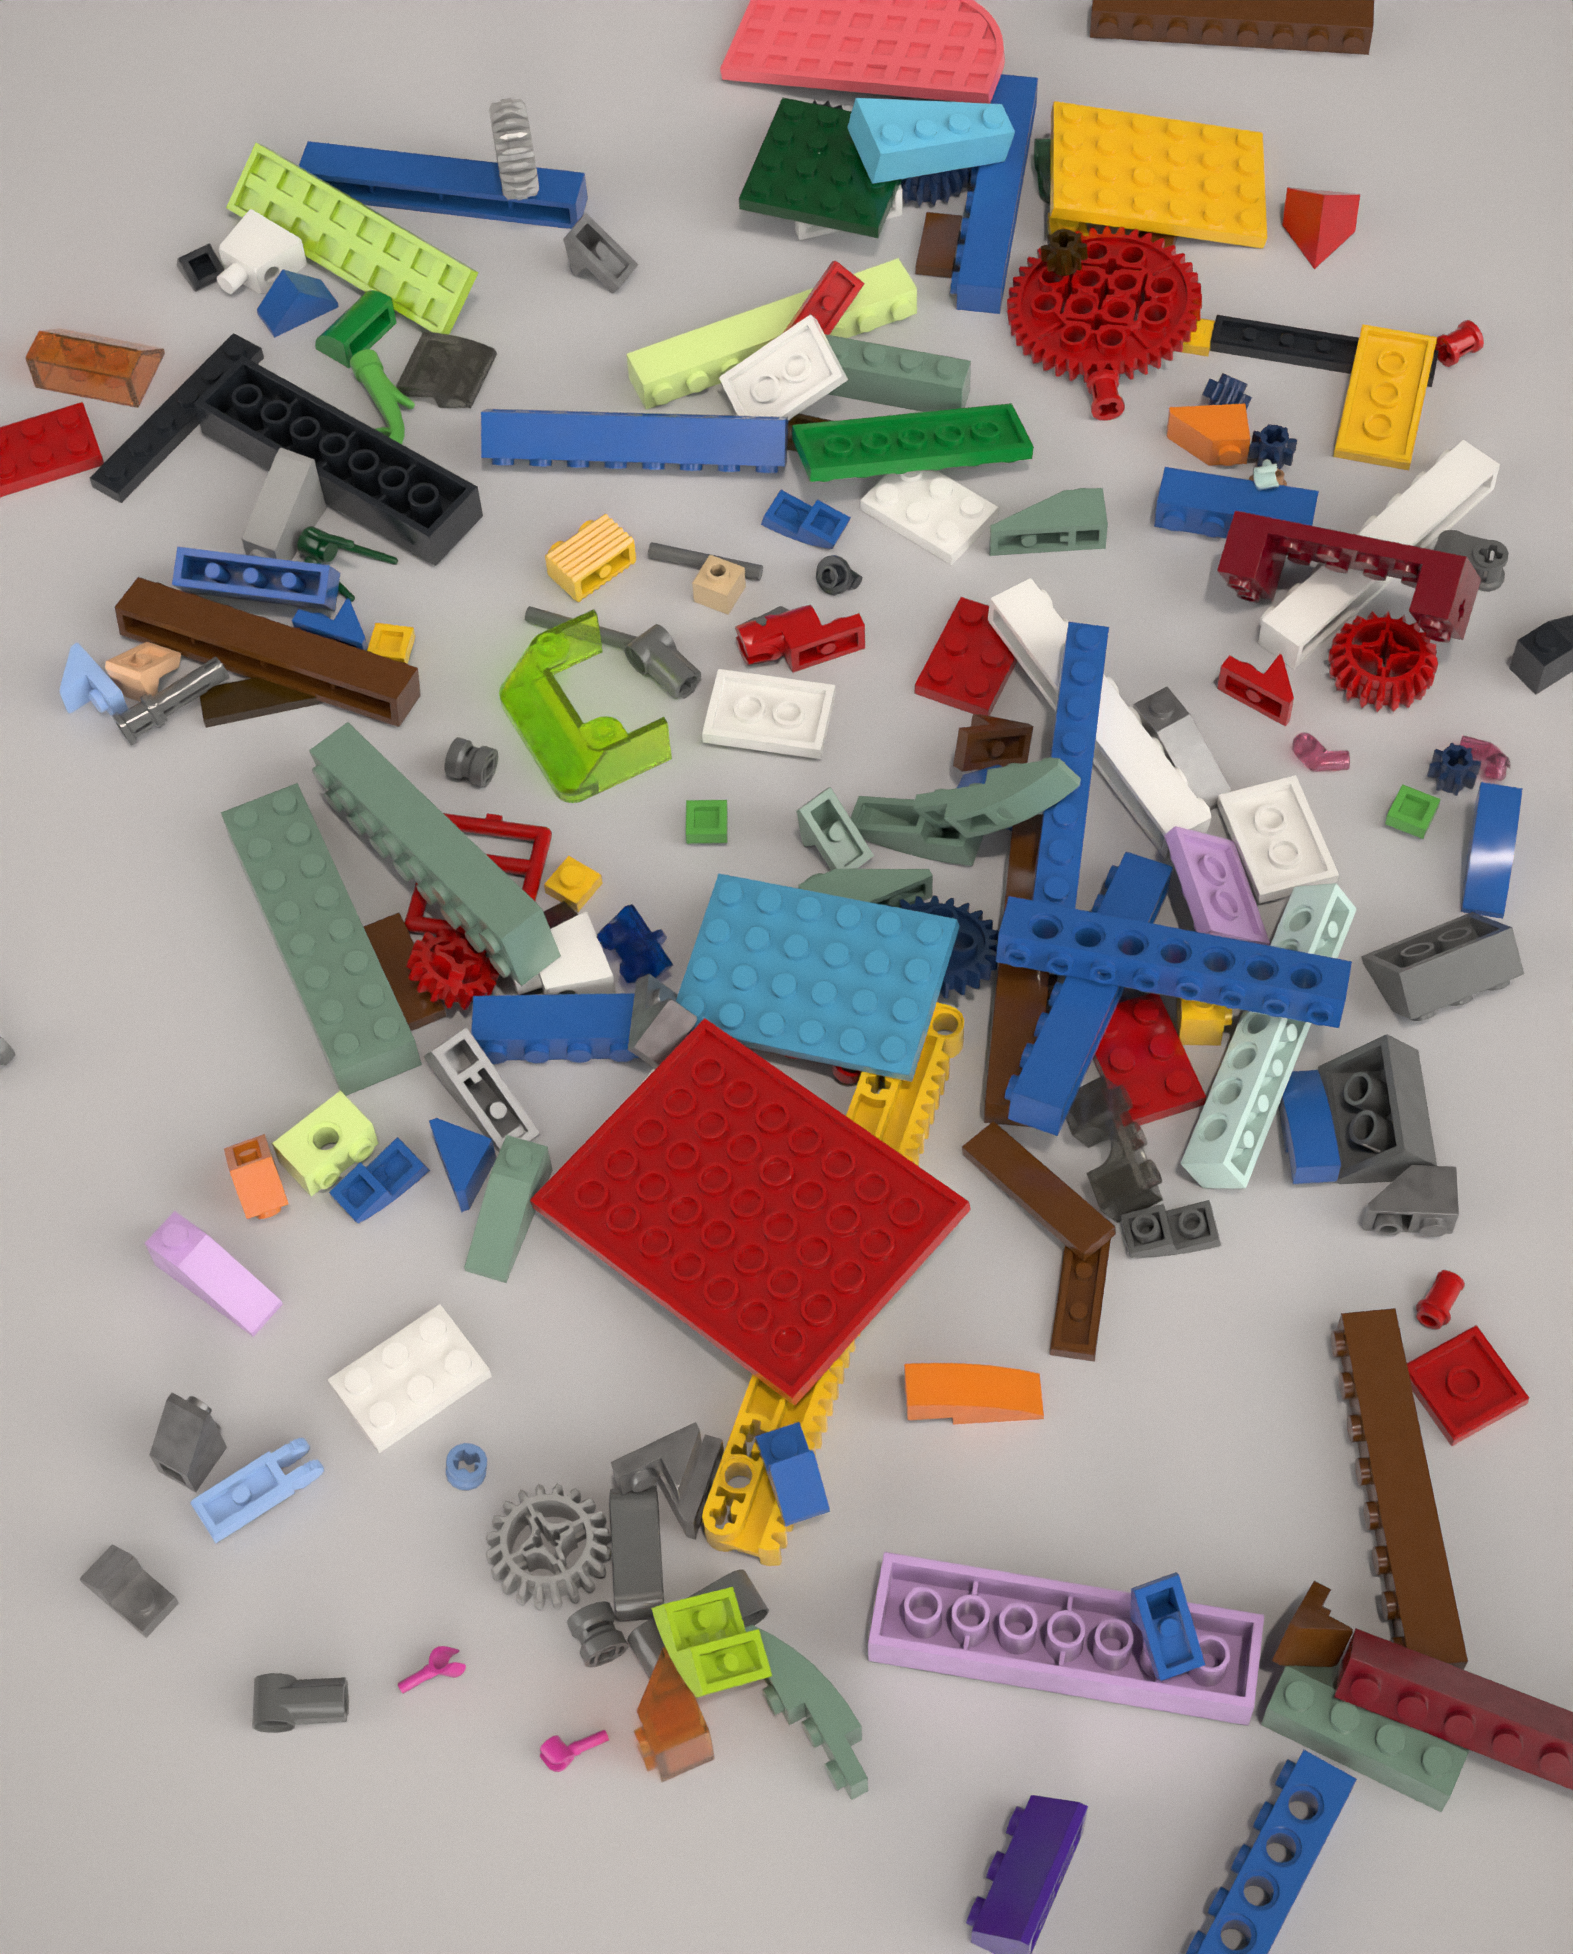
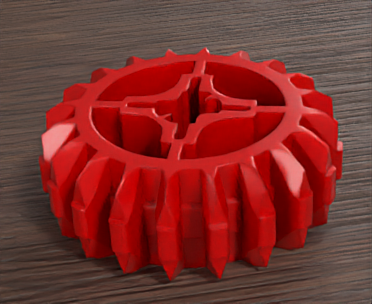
M1389 610L1383 617H1378L1372 611L1368 615L1367 620L1357 615L1352 624L1344 623L1340 633H1336V636L1333 638L1332 649H1330L1328 656L1330 678L1336 680V691L1346 690L1347 701L1355 698L1360 699L1361 709L1368 703L1375 706L1377 713L1383 705H1388L1393 712L1399 707V703L1409 708L1414 699L1421 700L1426 694V690L1430 689V686L1433 685L1438 668L1436 644L1430 643L1431 639L1426 637L1425 632H1420L1417 622L1410 625L1407 624L1405 614L1399 619L1391 618Z

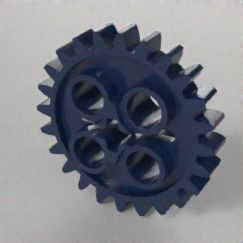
M933 895L931 901L926 903L920 896H916L915 904L911 905L904 899L899 900V908L957 919L960 925L940 989V993L945 999L949 997V990L954 989L960 995H965L966 985L978 989L980 987V979L990 980L991 971H996L998 966L996 956L999 930H993L992 919L983 920L982 910L969 913V903L956 907L954 906V898H950L943 904L939 903L936 895Z

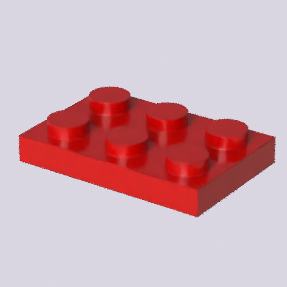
M83 402L0 427V497L97 468L104 463Z
M960 597L915 683V694L971 714L990 716L1017 663V659L989 623L988 605Z
M1150 993L1118 1003L1093 1060L1124 1130L1204 1106L1206 1095L1160 995Z

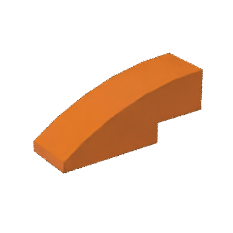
M966 1363L904 1364L907 1420L952 1418L953 1425L1044 1419L1040 1373L1000 1366Z

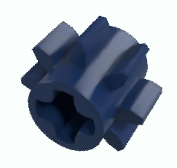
M1224 373L1221 374L1218 382L1209 378L1202 393L1203 396L1210 398L1207 405L1246 404V410L1252 399L1251 396L1244 394L1248 386L1247 383Z
M1268 424L1261 432L1253 431L1248 458H1256L1257 467L1262 466V462L1266 459L1270 460L1272 464H1277L1278 469H1281L1284 464L1291 466L1296 451L1297 439L1289 438L1288 428Z
M1450 743V746L1445 748L1444 751L1434 750L1427 777L1436 778L1437 791L1443 790L1458 796V792L1463 790L1464 787L1474 788L1477 779L1476 775H1478L1481 767V761L1473 760L1472 748Z

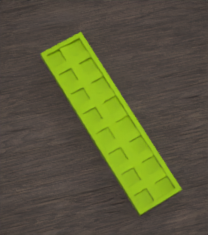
M256 142L226 206L228 210L242 218L252 209L302 240L306 257L364 292L376 290L392 298L394 310L441 338H448L479 273L268 147Z

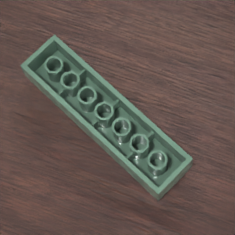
M349 722L309 750L316 764L312 772L321 785L328 790L324 793V797L337 813L343 810L348 814L346 817L353 829L361 836L367 833L371 837L369 840L377 853L382 858L390 856L394 860V867L402 878L407 882L413 879L418 884L416 885L418 891L430 905H433L435 902L442 907L440 911L446 921L454 929L461 926L466 931L465 936L472 947L478 953L485 950L491 956L489 958L490 962L502 977L506 978L510 975L522 987L561 956L542 908Z
M298 783L221 812L230 841L339 1090L347 1096L421 1066L422 1063L412 1032Z

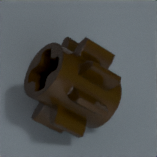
M1060 229L1051 235H1047V245L1041 246V259L1047 262L1048 272L1053 271L1057 275L1068 276L1077 270L1080 271L1082 269L1081 260L1088 259L1087 244L1082 243L1080 233L1076 234L1069 229Z

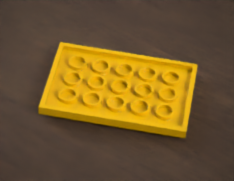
M1054 101L1051 109L1050 217L1263 249L1267 241L1263 133Z

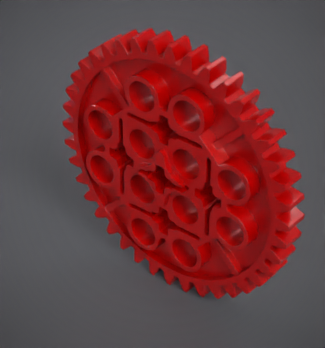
M1105 226L1103 233L1098 234L1093 227L1090 228L1089 236H1084L1078 230L1076 234H1081L1082 243L1087 244L1088 259L1081 260L1082 269L1080 271L1077 270L1068 276H1060L1053 271L1048 272L1047 262L1042 261L1041 248L1037 249L1038 258L1028 257V267L1020 266L1019 276L1013 277V287L1009 288V298L1007 299V314L1011 335L1015 336L1016 345L1022 346L1024 356H1032L1033 364L1042 362L1044 371L1055 366L1057 377L1068 371L1070 381H1073L1081 374L1083 375L1084 383H1086L1089 375L1104 369L1113 370L1118 375V380L1120 379V374L1124 373L1130 380L1134 379L1135 370H1139L1142 374L1147 375L1148 365L1160 369L1161 358L1172 361L1173 351L1182 352L1183 342L1191 341V332L1197 331V321L1201 320V283H1198V273L1193 272L1192 262H1185L1184 253L1176 254L1175 245L1165 248V239L1163 238L1153 243L1152 233H1147L1142 238H1139L1138 229H1134L1129 235H1125L1124 227H1120L1116 234H1111L1109 226Z

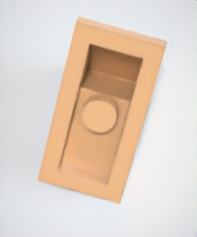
M145 642L107 660L105 669L112 681L122 691L123 696L141 702V696L157 694L159 678L179 668L181 653Z

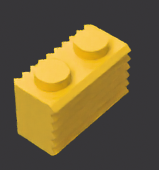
M607 514L602 515L595 521L588 520L581 525L578 532L565 542L558 541L550 547L545 555L547 574L576 602H581L583 598H587L588 594H592L595 589L598 590L601 585L611 581L612 577H616L618 573L628 569L630 564L634 565L636 562L634 540L632 536L623 531L622 527L614 523Z

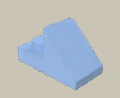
M78 642L72 645L60 685V695L67 712L70 714L89 701L101 713L106 710L110 715H113L116 712L122 714L127 711L128 707L118 686Z

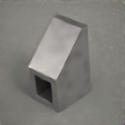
M1411 1165L1368 1203L1363 1219V1230L1375 1231L1380 1235L1387 1236L1396 1235L1400 1232H1415L1426 1237H1440L1445 1234H1452L1459 1216L1456 1167Z
M171 1393L166 1400L149 1455L160 1473L197 1492L227 1449V1446L219 1432L221 1427L212 1419L210 1415L212 1409L207 1404L193 1396H189L185 1400Z

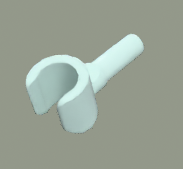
M1266 459L1262 462L1261 467L1254 468V482L1258 491L1279 487L1275 475L1277 464H1272L1270 460Z

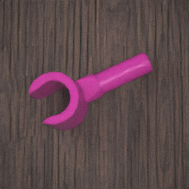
M447 1646L434 1648L429 1656V1664L398 1683L400 1691L404 1694L437 1675L451 1678L461 1676L466 1669L465 1664L459 1662L448 1664L452 1655L457 1654L460 1650Z
M605 1730L599 1731L581 1740L574 1741L568 1746L558 1735L552 1736L541 1745L540 1751L542 1753H540V1758L550 1770L561 1772L581 1752L609 1741L607 1732Z

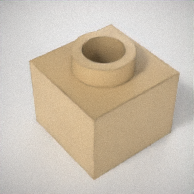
M709 555L692 582L694 602L729 615L746 587L745 567Z

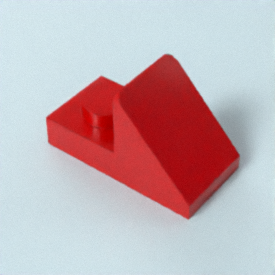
M1279 654L1263 674L1253 665L1241 662L1229 655L1221 665L1217 689L1286 727L1290 722L1294 696L1283 656Z

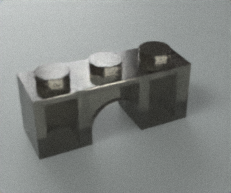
M1103 1075L1079 1088L1066 1121L1072 1136L1088 1148L1105 1140L1111 1141V1151L1107 1160L1101 1166L1086 1174L1100 1211L1118 1223L1122 1221V1214L1149 1208L1163 1201L1158 1187L1162 1183V1177L1155 1163L1151 1159H1147L1143 1147L1147 1146L1148 1142L1140 1125L1137 1122H1133L1129 1109L1133 1108V1103L1123 1085L1116 1086Z

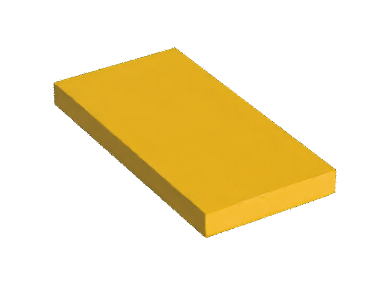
M1362 324L1333 457L1409 471L1437 337Z

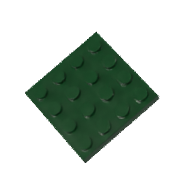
M782 97L740 194L739 209L879 238L902 179L872 184L847 128L852 111Z

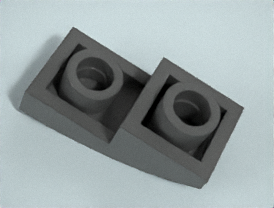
M1210 1200L1167 1211L1164 1204L1121 1215L1131 1258L1171 1256L1221 1246Z

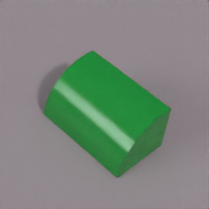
M376 290L367 291L316 339V350L343 366L350 368V360L357 352L370 349L397 324L392 298Z

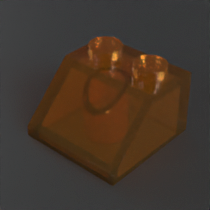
M663 1647L637 1708L640 1727L633 1730L638 1743L636 1745L647 1772L656 1768L661 1782L715 1759L710 1731L696 1698L678 1673L666 1647Z

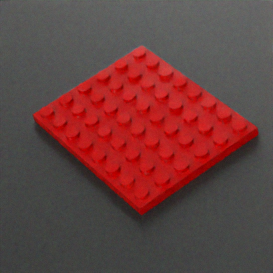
M706 1018L698 1024L530 1199L533 1209L794 1406L797 1405L971 1210L969 1201Z

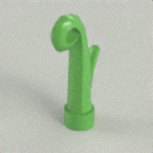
M371 349L359 351L351 358L350 367L356 379L365 386L387 427L375 428V430L402 444L405 436V426L397 403L408 409H413L415 403L402 394L388 379L376 351Z

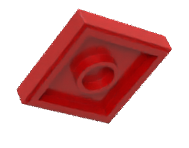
M1477 1325L1407 1363L1413 1393L1451 1446L1527 1405L1530 1399Z

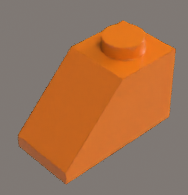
M1246 404L1169 407L1166 431L1169 440L1208 466L1247 464L1250 432Z
M265 1134L224 1148L229 1172L247 1219L254 1216L257 1219L269 1218L279 1213L282 1206L289 1204Z

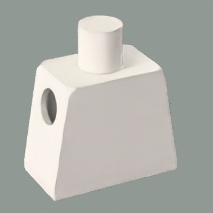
M250 209L220 244L219 253L224 271L217 276V281L221 288L229 294L236 291L242 284L258 294H265L269 291L282 269L297 273L307 265L302 240Z
M588 912L581 913L550 929L561 955L558 959L522 987L512 978L518 995L539 988L542 989L544 995L616 994L613 974Z

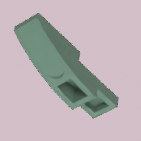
M1048 757L1041 761L1024 764L1010 763L1005 767L988 769L985 784L973 783L968 787L936 789L934 792L916 794L913 809L935 829L953 826L963 836L971 838L1006 829L1045 811L1078 788L1081 778L1060 758Z
M752 1624L745 1627L746 1632L756 1629L760 1631L772 1673L771 1677L764 1679L767 1687L763 1688L762 1692L773 1714L777 1715L782 1712L788 1725L804 1717L807 1718L801 1722L802 1727L814 1748L822 1745L830 1760L824 1766L836 1790L844 1787L851 1800L868 1792V1777L851 1748L852 1745L862 1741V1726L848 1703L816 1666L793 1647Z

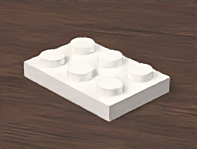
M811 314L719 377L737 415L788 417V420L848 380L817 319Z
M935 470L886 474L860 500L861 511L950 565H953L998 518L999 509L996 505Z
M718 669L702 731L703 743L821 759L836 694L835 685Z
M1296 775L1218 795V808L1230 837L1235 843L1258 904L1291 896L1294 887L1337 884L1339 873Z
M439 1304L330 1377L328 1382L378 1453H381L492 1377L488 1366L441 1304Z

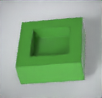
M1402 784L1387 814L1385 824L1424 839L1439 808L1441 799Z
M686 800L687 844L728 843L727 800Z

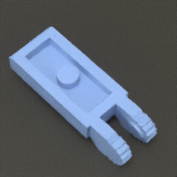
M303 1437L290 1441L289 1444H285L273 1453L268 1451L190 1502L215 1544L295 1493L294 1490L305 1488L322 1475L324 1467L318 1459L305 1463L287 1475L281 1470L283 1467H289L308 1453L310 1446Z

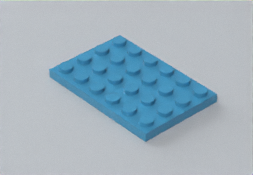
M719 873L676 999L677 1003L697 1017L695 1025L687 1035L706 1018L749 1048L912 1082L960 925L957 919Z

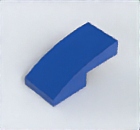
M781 489L763 516L761 525L793 540L812 546L833 549L851 517L818 499L811 506Z
M397 1137L367 1167L360 1162L329 1193L359 1224L400 1197L430 1170Z

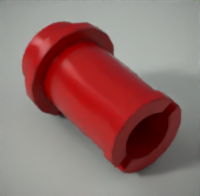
M1448 1270L1438 1272L1436 1280L1426 1298L1421 1299L1416 1305L1418 1312L1416 1314L1417 1320L1424 1326L1434 1330L1440 1329L1442 1325H1447L1451 1320L1449 1312L1459 1293L1465 1287L1463 1279Z

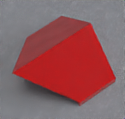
M1287 187L1282 225L1314 269L1355 232L1360 194Z

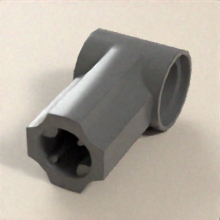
M655 624L624 646L625 655L634 669L642 675L649 673L675 699L679 697L687 698L695 691V688L702 680L701 672L677 650L670 634L659 624Z
M269 1673L254 1678L252 1728L257 1731L280 1733L293 1730L295 1724L347 1722L349 1694L346 1677L297 1680V1678L289 1674Z

